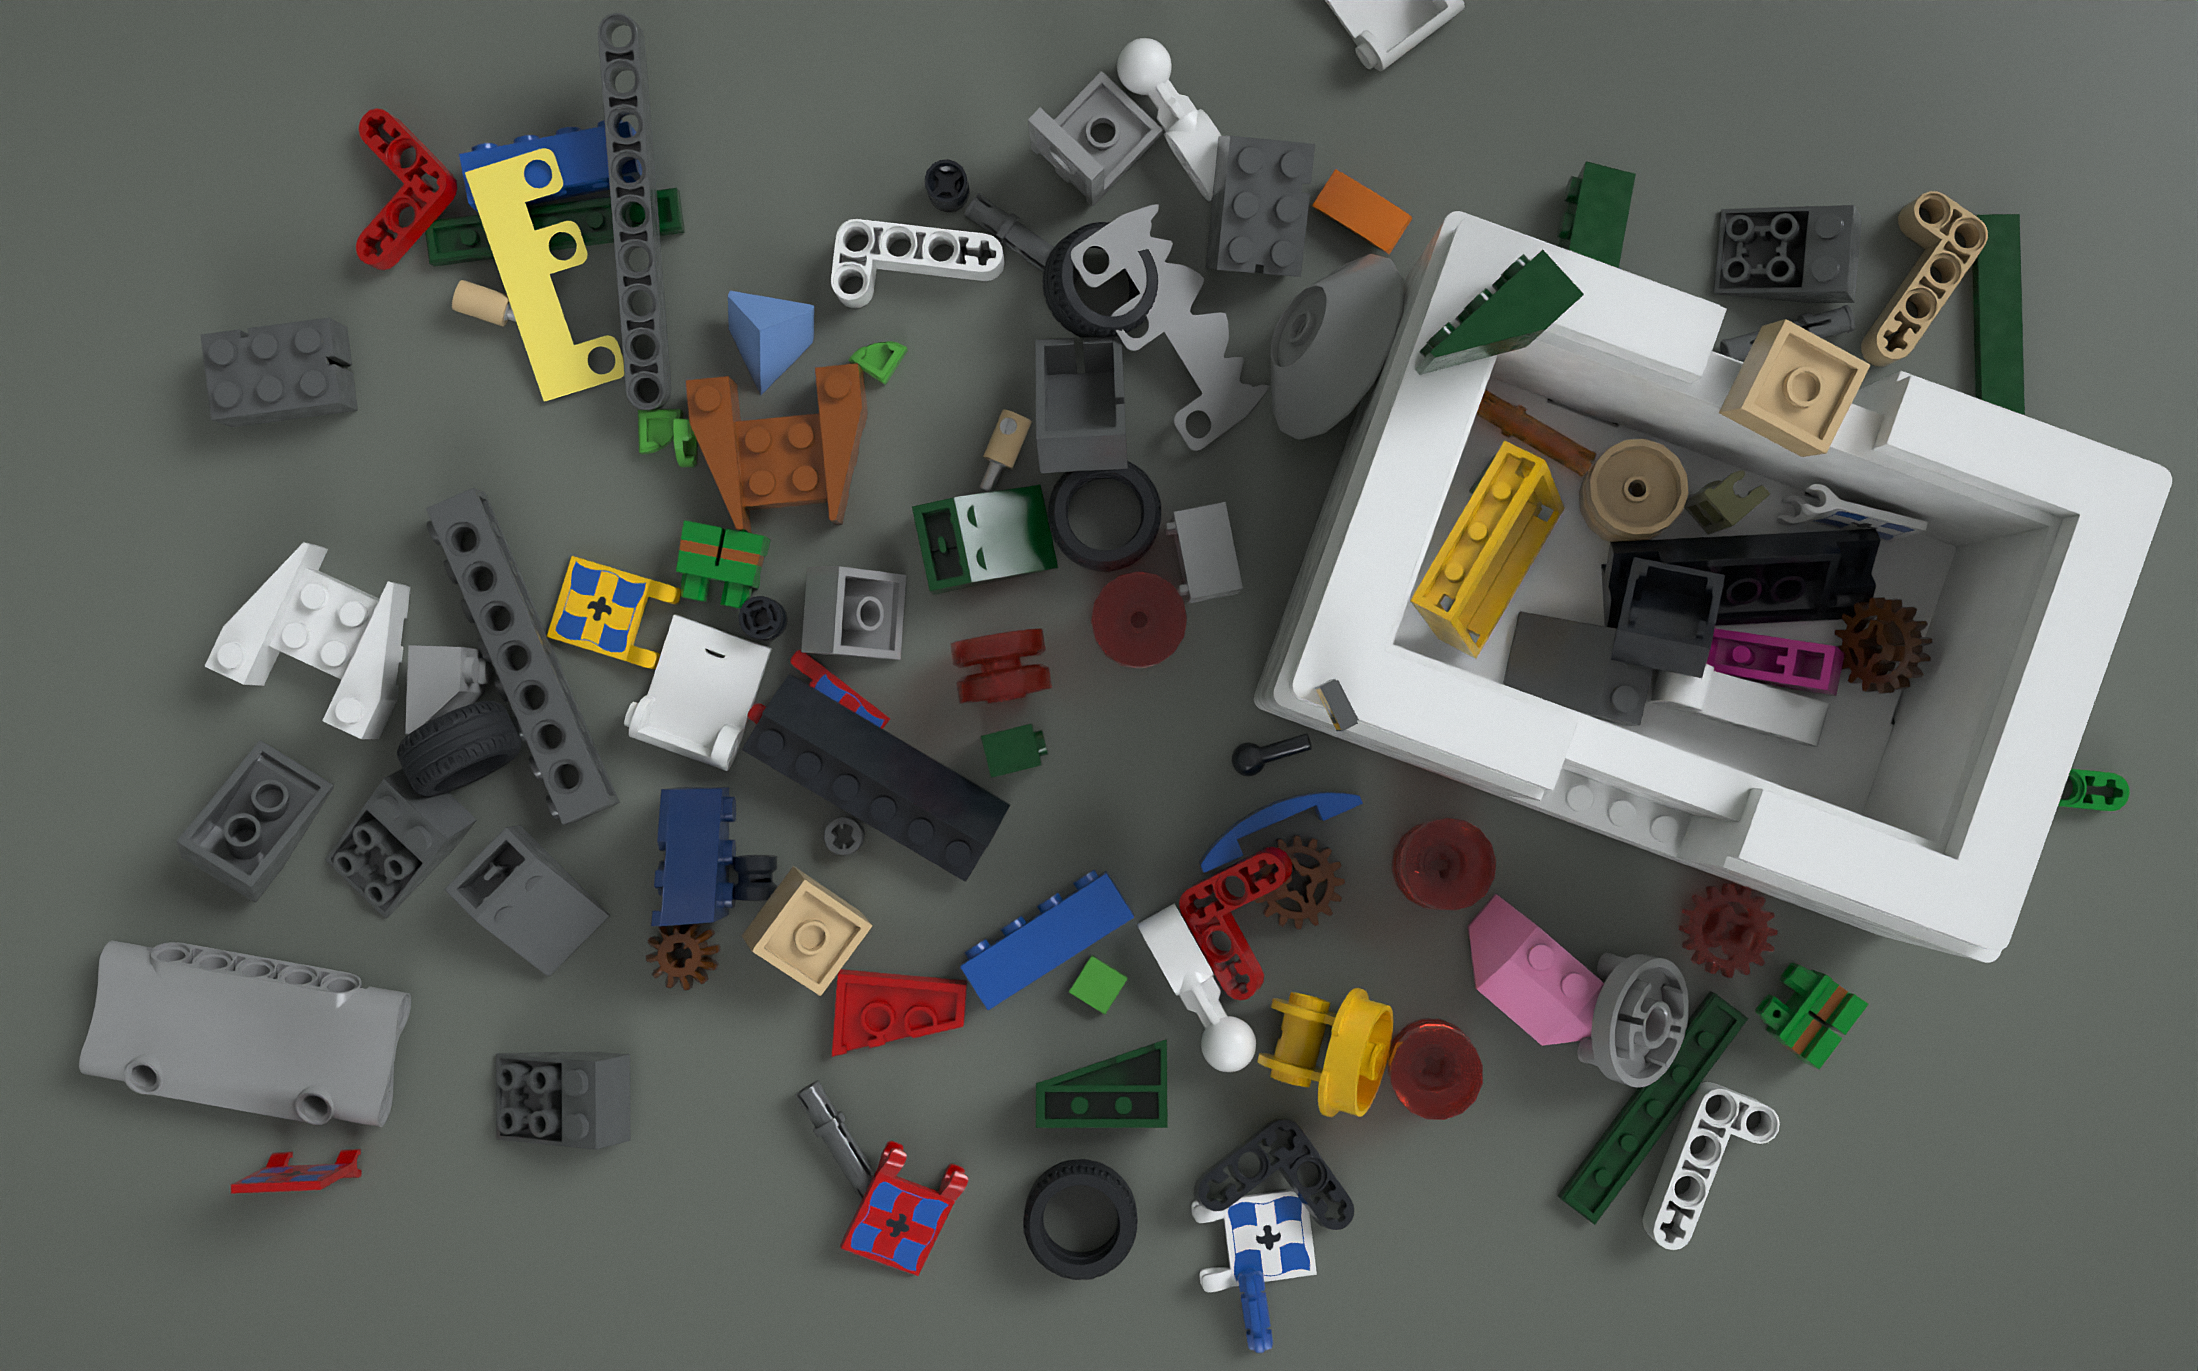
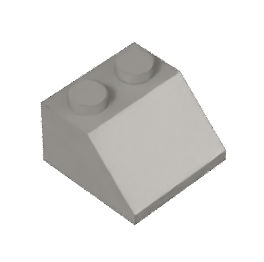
M841 566L807 567L801 652L901 660L906 575Z
M408 645L405 734H410L422 725L448 712L475 703L485 693V684H489L492 677V664L485 660L480 649Z

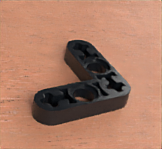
M1275 1119L1266 1124L1201 1174L1194 1186V1196L1203 1208L1211 1211H1223L1279 1169L1313 1219L1320 1226L1331 1230H1341L1350 1224L1354 1216V1204L1347 1192L1300 1126L1288 1119ZM1277 1128L1280 1131L1290 1130L1292 1135L1287 1139L1290 1147L1287 1149L1283 1146H1278L1271 1150L1268 1154L1274 1157L1275 1160L1270 1163L1267 1153L1257 1146V1143L1261 1140L1263 1146H1270L1278 1138L1275 1133ZM1252 1152L1258 1157L1260 1168L1256 1175L1247 1178L1240 1173L1238 1161L1244 1153ZM1306 1161L1312 1162L1318 1169V1179L1310 1187L1303 1186L1297 1178L1299 1166ZM1228 1166L1231 1176L1241 1186L1236 1189L1234 1183H1229L1220 1191L1223 1197L1220 1202L1213 1198L1207 1200L1205 1195L1210 1191L1207 1183L1211 1180L1213 1183L1219 1184L1230 1177L1223 1172V1169ZM1327 1183L1330 1185V1189L1324 1190L1323 1193L1331 1202H1340L1342 1205L1337 1210L1340 1215L1338 1220L1332 1217L1325 1218L1324 1214L1328 1211V1206L1322 1197H1315L1313 1201L1310 1198V1195L1322 1191Z

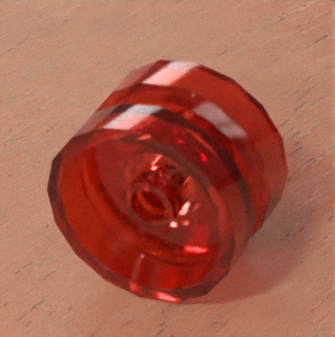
M1133 572L1120 575L1104 586L1094 602L1091 624L1095 641L1106 657L1123 667L1143 669L1160 664L1175 652L1185 635L1187 614L1182 597L1171 583L1156 574ZM1136 612L1144 613L1145 620L1147 621L1146 626L1140 629L1135 628L1130 621L1131 616H1135Z
M1043 628L1004 632L950 643L954 666L961 669L981 667L982 673L963 676L956 682L960 704L987 701V704L1026 698V694L1053 689L1048 666L1044 664L1022 666L1021 660L1041 656L1046 651Z

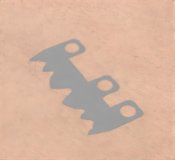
M1155 204L1119 216L1075 246L1071 251V260L1085 283L1090 287H1098L1124 268L1126 269L1140 294L1115 310L1111 316L1113 317L1124 315L1133 310L1143 298L1147 285V273L1144 262L1137 251L1146 249L1150 251L1157 267L1158 290L1157 297L1152 305L1153 307L1146 314L1149 322L1148 331L1140 338L1128 336L1124 329L1122 331L1116 330L1126 348L1131 351L1139 350L1165 332L1203 393L1178 411L1174 417V424L1191 450L1198 451L1244 419L1267 392L1269 385L1261 384L1252 387L1249 384H1242L1240 376L1244 363L1243 357L1224 358L1229 340L1228 320L1225 313L1191 314V306L1203 285L1204 278L1198 272L1185 265L1165 262L1173 243L1171 240L1150 236L1151 220L1158 212L1159 204ZM1099 246L1108 254L1109 265L1102 274H1091L1083 265V254L1089 247ZM1193 411H1203L1210 418V431L1203 438H1194L1186 430V419Z

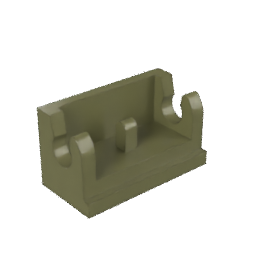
M1737 471L1728 475L1723 481L1710 482L1699 491L1688 495L1684 508L1705 533L1709 535L1733 527L1770 495L1768 490L1763 485H1760L1748 491V494L1743 498L1739 494L1735 495L1733 490L1734 484L1742 480L1746 474L1745 471Z

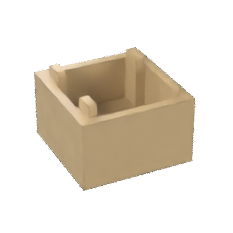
M1787 319L1770 323L1761 327L1719 413L1800 457L1826 454L1871 365Z
M793 866L742 934V937L752 952L821 996L873 925L858 909Z

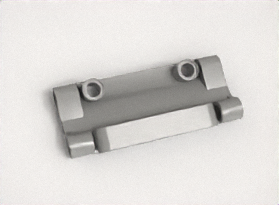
M111 940L104 947L99 960L95 1008L79 1058V1069L82 1074L125 1081L130 1089L140 1094H151L302 1121L312 1125H322L332 1118L383 1127L392 1107L394 1060L400 1034L410 1014L411 995L410 993L371 986L364 989L362 988L360 977L349 972L180 942L163 943L152 948Z

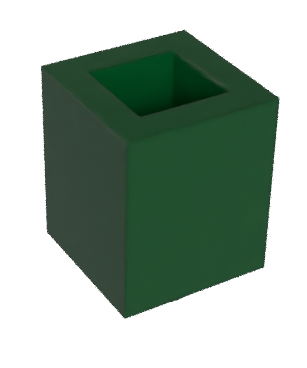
M1032 723L981 736L991 778L1043 765L1041 756L1048 755L1043 731L1034 732Z

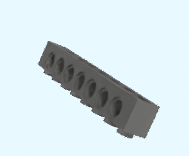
M471 488L427 507L426 510L431 519L427 522L430 536L437 545L441 544L447 556V560L443 562L446 573L454 584L458 583L465 598L461 600L462 610L470 623H476L482 637L478 639L479 649L488 663H493L499 676L495 678L497 691L505 702H510L515 713L512 723L521 741H527L533 755L529 757L530 767L538 780H544L550 794L546 796V803L550 813L556 820L560 819L562 824L566 825L578 822L619 804L620 801L549 637H547L545 628L486 492ZM473 530L477 537L476 545L471 551L465 552L461 545L462 537L466 532ZM490 569L494 576V582L490 589L483 592L478 585V578L484 570ZM506 608L510 612L511 622L505 630L500 631L496 627L495 616L499 610ZM519 647H523L528 654V662L521 670H517L512 664V655ZM539 686L545 693V702L536 710L529 703V693L534 687ZM553 725H556L562 732V742L555 749L551 748L545 739L547 730ZM569 764L578 769L580 776L579 782L573 788L568 787L562 778L563 770Z

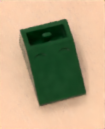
M1541 250L1532 260H1529L1523 254L1492 284V287L1496 290L1494 294L1485 288L1455 318L1460 324L1456 329L1448 322L1427 341V344L1419 351L1424 360L1415 370L1419 375L1525 348L1577 302L1584 293L1544 250Z
M1041 484L953 497L912 506L929 591L933 595L1058 568Z

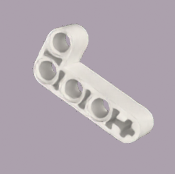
M851 219L844 222L836 234L831 285L841 303L850 308H861L872 299L877 269L991 281L997 278L1003 271L1005 265L1004 254L1000 242L994 236L984 233ZM860 234L868 237V244L863 250L853 252L847 249V244L851 237ZM900 239L909 241L911 248L906 255L896 257L889 253L890 246L894 241ZM940 244H947L954 249V252L950 259L939 262L931 257L933 249ZM962 246L966 247L968 255H965L966 264H962ZM983 250H989L992 258L988 259L987 265H979L978 257L982 256ZM857 276L863 279V286L859 292L847 294L842 291L843 283L849 277Z
M1708 664L1705 666L1702 678L1659 670L1651 699L1652 703L1793 743L1818 747L1829 707L1828 703L1713 671L1714 667Z
M1711 1082L1700 1083L1685 1104L1646 1206L1642 1222L1647 1234L1665 1249L1677 1250L1687 1245L1693 1235L1730 1135L1733 1134L1753 1143H1768L1779 1132L1780 1122L1775 1111L1754 1098ZM1714 1095H1720L1721 1107L1714 1114L1708 1115L1705 1108L1708 1099ZM1759 1110L1761 1113L1760 1124L1755 1129L1748 1130L1746 1126L1748 1116L1752 1112ZM1704 1135L1706 1145L1703 1151L1699 1154H1691L1690 1145L1693 1139ZM1684 1176H1690L1691 1183L1689 1189L1683 1194H1675L1674 1188L1677 1180ZM1669 1201H1672L1674 1204H1676L1677 1206H1679L1681 1209L1678 1210V1209H1677L1676 1207H1674L1673 1205H1672V1207L1668 1206ZM1671 1221L1674 1222L1672 1229H1660L1663 1222L1669 1224Z

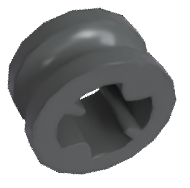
M840 817L827 825L824 831V841L831 852L846 856L856 852L862 846L865 833L862 825L856 819ZM839 824L841 829L845 828L846 824L854 829L851 837L855 842L851 847L848 846V843L843 844V848L835 843L838 835L834 830Z

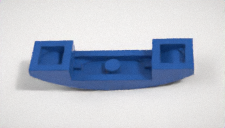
M1315 792L1295 795L1270 803L1243 817L1221 834L1199 861L1200 867L1205 873L1244 856L1237 839L1308 808L1314 807L1318 818L1324 821L1359 806L1363 802L1359 795L1342 792Z

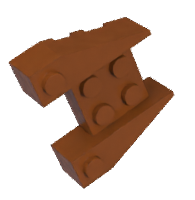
M858 363L815 367L819 413L741 421L738 386L729 376L686 380L691 428L737 530L752 533L750 510L828 503L829 520L835 525L843 524L849 498L848 492L854 467H856L862 431L865 428L868 415L864 372Z

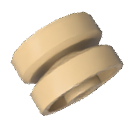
M1647 439L1622 441L1608 448L1585 474L1579 490L1580 512L1588 527L1602 540L1608 542L1651 540L1669 527L1683 511L1689 494L1687 473L1679 458L1662 444Z

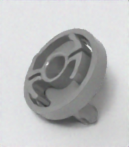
M1606 952L1599 959L1597 966L1599 977L1606 981L1600 991L1594 1009L1591 1037H1585L1581 1040L1577 1052L1578 1059L1582 1063L1598 1066L1601 1072L1613 1081L1632 1087H1645L1654 1083L1667 1071L1682 1045L1688 1022V992L1686 983L1678 967L1667 959L1648 954H1635L1625 958Z

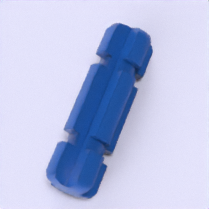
M1249 1268L1247 1271L1239 1273L1238 1276L1240 1292H1244V1294H1241L1245 1329H1250L1246 1332L1247 1343L1250 1350H1254L1256 1353H1264L1265 1350L1271 1349L1273 1346L1272 1331L1267 1329L1270 1328L1271 1324L1266 1292H1261L1265 1290L1264 1276L1261 1271Z

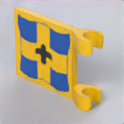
M571 556L547 637L655 670L661 654L634 646L648 597L674 605L678 604L681 598V589Z

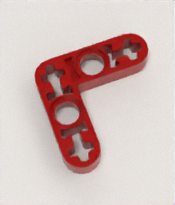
M375 108L365 113L360 120L359 135L363 142L404 185L362 231L357 239L356 252L359 259L376 269L386 270L399 262L456 196L458 186L454 175L401 120L383 109ZM383 124V129L395 139L388 142L381 138L380 132L377 130L378 127ZM413 147L416 151L414 163L408 168H402L400 164L402 153L406 149ZM427 173L437 179L436 183L439 189L435 193L432 192L433 187L422 178L424 174ZM412 206L415 212L414 220L408 227L401 228L399 225V215L403 209ZM390 229L397 233L398 237L396 239L393 238L394 235L387 232V230ZM380 241V247L383 252L378 256L375 245Z
M1265 848L1195 883L1182 893L1179 899L1181 914L1221 987L1228 996L1236 1000L1242 1001L1253 996L1264 982V973L1231 911L1276 890L1290 878L1293 865L1287 853L1280 848ZM1275 863L1278 866L1279 870L1275 874L1268 873L1256 880L1254 873L1258 872L1266 864L1271 865ZM1227 876H1236L1243 881L1245 885L1243 896H1234L1227 890ZM1213 892L1215 893L1216 900L1212 901L1205 908H1196L1194 901L1197 898L1203 899ZM1214 931H1223L1229 936L1231 940L1229 951H1222L1216 948L1212 941ZM1235 954L1239 956V959L1236 962L1233 961L1229 965H1226L1225 962L1231 959ZM1238 973L1240 975L1247 974L1250 981L1247 984L1245 982L1238 983L1235 976Z

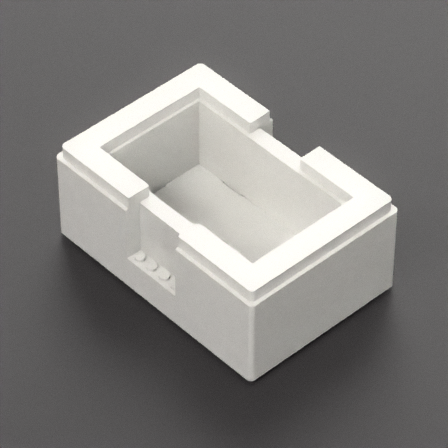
M1454 211L1447 215L1404 281L1403 314L1393 345L1375 383L1360 402L1254 694L1256 706L1271 714L1871 933L1985 963L1995 961L2000 956L2001 951L2007 947L2012 937L2172 485L2171 473L2160 464L1903 371L1894 373L1859 389L1827 453L1800 457L1719 413L1744 363L1712 351L1727 308L1462 211ZM1541 250H1544L1584 293L1577 302L1525 348L1419 375L1415 370L1424 360L1419 351L1427 344V341L1448 322L1456 329L1460 324L1455 318L1485 288L1494 294L1496 290L1492 287V284L1523 254L1529 260H1532ZM1647 439L1667 447L1679 458L1687 473L1688 495L1699 491L1710 482L1723 481L1728 475L1737 471H1745L1746 474L1742 480L1734 484L1733 490L1735 495L1739 494L1743 498L1748 494V491L1760 485H1763L1770 493L1767 498L1733 527L1707 535L1686 509L1683 508L1681 514L1672 524L1651 540L1840 530L1808 521L1792 526H1785L1777 521L1780 515H1787L1791 518L1795 516L1794 506L1781 502L1787 496H1799L1808 504L1818 507L1820 504L1819 496L1812 492L1805 493L1806 488L1814 484L1828 487L1840 500L1928 522L1926 531L1894 542L1881 540L1871 573L1877 585L1873 598L1885 597L1886 600L1901 599L1902 608H1917L1916 615L1913 618L1914 621H1927L1928 623L1926 628L1920 632L1922 637L1932 638L1933 643L1923 646V652L1931 657V661L1919 662L1918 667L1924 674L1921 678H1909L1911 687L1907 689H1895L1894 693L1879 694L1878 690L1873 692L1862 691V683L1850 684L1847 680L1852 671L1850 669L1841 670L1837 696L1759 683L1829 704L1818 747L1793 743L1652 703L1651 699L1659 674V669L1654 668L1641 725L1626 726L1596 719L1503 685L1520 611L1605 627L1601 564H1607L1610 542L1602 540L1585 522L1580 512L1579 490L1585 474L1608 448L1622 441ZM1505 440L1546 460L1565 509L1480 654L1475 659L1439 640L1410 600L1473 495L1469 490L1491 458L1497 454ZM1542 505L1538 518L1547 522L1554 510ZM1445 596L1440 604L1448 612L1454 600ZM1842 619L1715 626L1718 629L1832 646L1842 645V639L1834 634L1835 630L1846 629L1847 627ZM1469 633L1470 637L1476 643L1479 637L1472 633ZM1900 662L1896 663L1894 670L1897 668ZM1332 679L1339 680L1359 719L1357 721L1358 724L1344 731H1336L1315 690V687Z

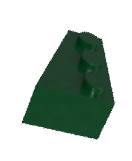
M1586 161L1578 177L1571 176L1566 187L1564 201L1569 202L1567 212L1563 213L1559 223L1557 237L1560 238L1558 247L1619 268L1636 174Z
M1167 1039L1036 1083V1128H1168Z

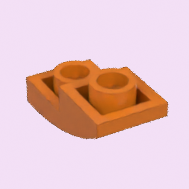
M1337 169L1334 170L1312 205L1318 212L1348 228L1356 236L1387 254L1391 253L1413 219L1411 215Z

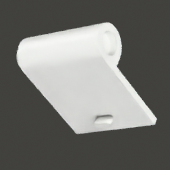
M1325 0L1358 46L1355 48V51L1362 64L1368 69L1374 67L1378 71L1386 69L1465 8L1463 0Z
M673 615L648 694L639 703L632 702L626 713L624 726L629 727V737L728 771L738 752L749 719L747 715L753 707L772 648L685 617Z

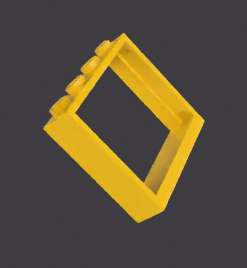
M1505 440L1410 600L1439 640L1477 659L1565 509L1546 460ZM1542 505L1554 510L1547 522L1538 518ZM1445 596L1454 600L1448 612L1440 604ZM1469 633H1472L1479 637L1476 643L1470 637Z

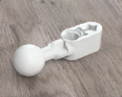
M1150 38L1133 40L1123 48L1118 57V76L1122 84L1131 92L1149 95L1158 109L1157 120L1166 132L1164 136L1170 149L1206 200L1211 201L1213 197L1218 136L1222 135L1209 116L1202 109L1197 110L1188 96L1178 94L1169 81L1172 64L1166 48L1158 41Z
M1175 903L1138 923L1139 930L1177 996H1180L1187 1010L1197 1013L1205 1028L1201 1039V1049L1206 1061L1215 1069L1223 1072H1235L1246 1067L1253 1059L1256 1051L1254 1032L1243 1020L1227 1016L1219 1001L1221 990L1213 977L1214 973Z

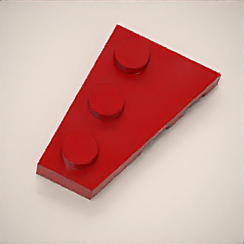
M841 969L837 975L832 1057L847 1054L849 1050L869 1046V1048L882 1046L886 1042L910 1036L917 1038L963 1027L968 980Z

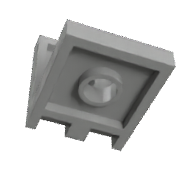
M1102 71L1054 120L1041 107L1028 119L1031 149L1037 155L1040 153L1055 167L1056 173L1065 182H1071L1086 196V202L1092 207L1163 134V129ZM1107 123L1113 127L1115 136L1107 143H1098L1091 137L1090 132L1096 124Z

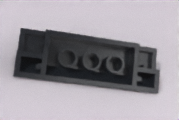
M1876 529L1610 542L1607 564H1601L1605 627L1618 628L1634 557L1725 575L1715 626L1842 619L1843 614L1855 613L1854 604L1869 602L1870 598H1873L1877 585L1871 573L1881 539Z
M792 674L787 676L762 712L759 722L742 748L744 752L965 882L985 849L989 846L1011 805Z

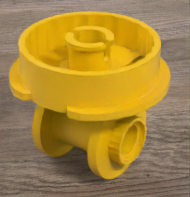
M1354 988L1348 993L1337 1014L1329 1011L1331 1002L1310 995L1291 992L1289 1000L1273 998L1271 1008L1284 1012L1280 1029L1283 1032L1281 1038H1278L1275 1053H1259L1257 1063L1271 1068L1270 1077L1281 1082L1301 1087H1310L1311 1080L1318 1081V1106L1322 1115L1333 1117L1339 1111L1358 1117L1363 1116L1370 1108L1377 1094L1386 1068L1393 1033L1392 1008L1389 1005L1369 1000L1367 991L1361 988ZM1328 1024L1333 1026L1331 1030L1332 1035L1326 1052L1324 1066L1321 1068L1316 1066L1325 1027Z

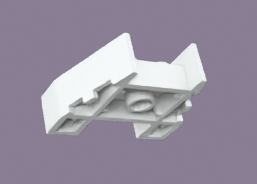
M303 542L223 626L205 667L243 685L264 686L281 651L341 679L322 720L323 722L360 739H379L397 702L399 686L396 685L398 665L399 662L402 663L403 647L401 646L404 618L407 619L411 587L388 581L380 599L318 571L328 549Z

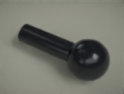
M1306 733L1262 747L1250 742L1240 744L1232 754V765L1239 774L1254 776L1262 771L1265 763L1312 750L1309 735Z

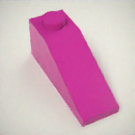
M1715 628L1706 664L1714 667L1713 671L1744 680L1837 696L1845 653L1832 645Z

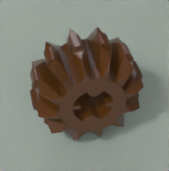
M701 923L689 924L688 928L686 924L673 925V928L671 926H658L662 938L652 936L648 939V944L657 949L658 952L646 955L647 962L658 961L660 967L652 972V976L658 978L667 973L665 986L670 989L677 984L679 979L683 990H690L693 987V978L700 984L707 982L709 978L705 969L714 971L719 966V963L708 957V955L721 951L719 944L708 945L706 942L715 934L712 928L699 934ZM682 943L685 944L683 949L690 948L692 952V957L686 959L685 964L682 963L683 957L677 959L675 955V950L682 947Z

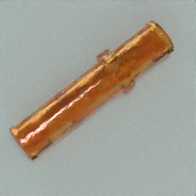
M1485 389L1476 413L1477 416L1500 428L1501 435L1509 438L1513 436L1577 473L1580 477L1586 474L1592 465L1590 460H1595L1596 452L1590 451L1526 413V407L1520 404L1515 407Z

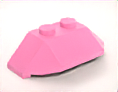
M1494 894L1468 925L1475 988L1542 1046L1581 1041L1583 1038L1591 1037L1594 1009L1604 983L1540 927L1500 896Z

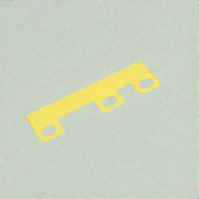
M542 148L465 172L544 402L623 377L625 375L624 360L619 344L614 337L606 335L577 345L573 344L550 276L552 273L581 265L586 261L588 253L578 225L573 221H564L534 230L525 203L557 193L562 189L563 179L554 153L549 149ZM533 160L545 161L552 170V179L543 188H534L525 180V167ZM558 232L569 233L576 241V252L568 260H558L550 253L549 241ZM596 347H606L615 356V366L607 374H597L588 365V355Z

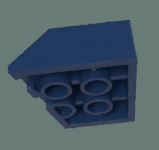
M677 787L661 789L657 842L659 851L666 852L665 860H661L658 870H655L654 887L658 889L659 895L662 896L661 911H652L651 926L712 923L728 916L729 908L735 907V883L729 882V865H734L736 842L734 839H729V822H735L736 799L734 796H729V787Z

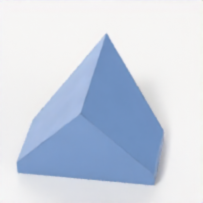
M735 291L729 292V331L760 395H762L813 343L814 305Z

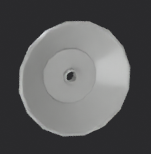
M1369 254L1348 262L1305 288L1291 301L1283 312L1271 342L1272 411L1281 432L1298 440L1326 433L1353 411L1375 383L1388 358L1403 314V278L1392 259Z

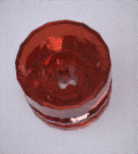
M1444 818L1415 825L1402 835L1393 851L1392 872L1396 886L1409 901L1422 908L1455 911L1470 907L1487 894L1495 879L1496 858L1491 842L1479 828L1465 820ZM1438 857L1440 860H1446L1448 864L1447 869L1440 870V874L1438 870H1431L1430 866L1431 861L1437 860Z
M1422 1018L1407 1024L1394 1036L1387 1060V1071L1398 1100L1410 1112L1425 1119L1446 1120L1462 1114L1476 1101L1483 1085V1065L1470 1038L1457 1025L1443 1019ZM1432 1056L1434 1060L1443 1058L1439 1062L1441 1070L1438 1073L1434 1074L1430 1069L1422 1071L1426 1068L1424 1061L1426 1057Z

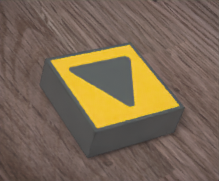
M1332 679L1315 687L1337 732L1344 731L1358 724L1357 721L1359 719L1339 680Z

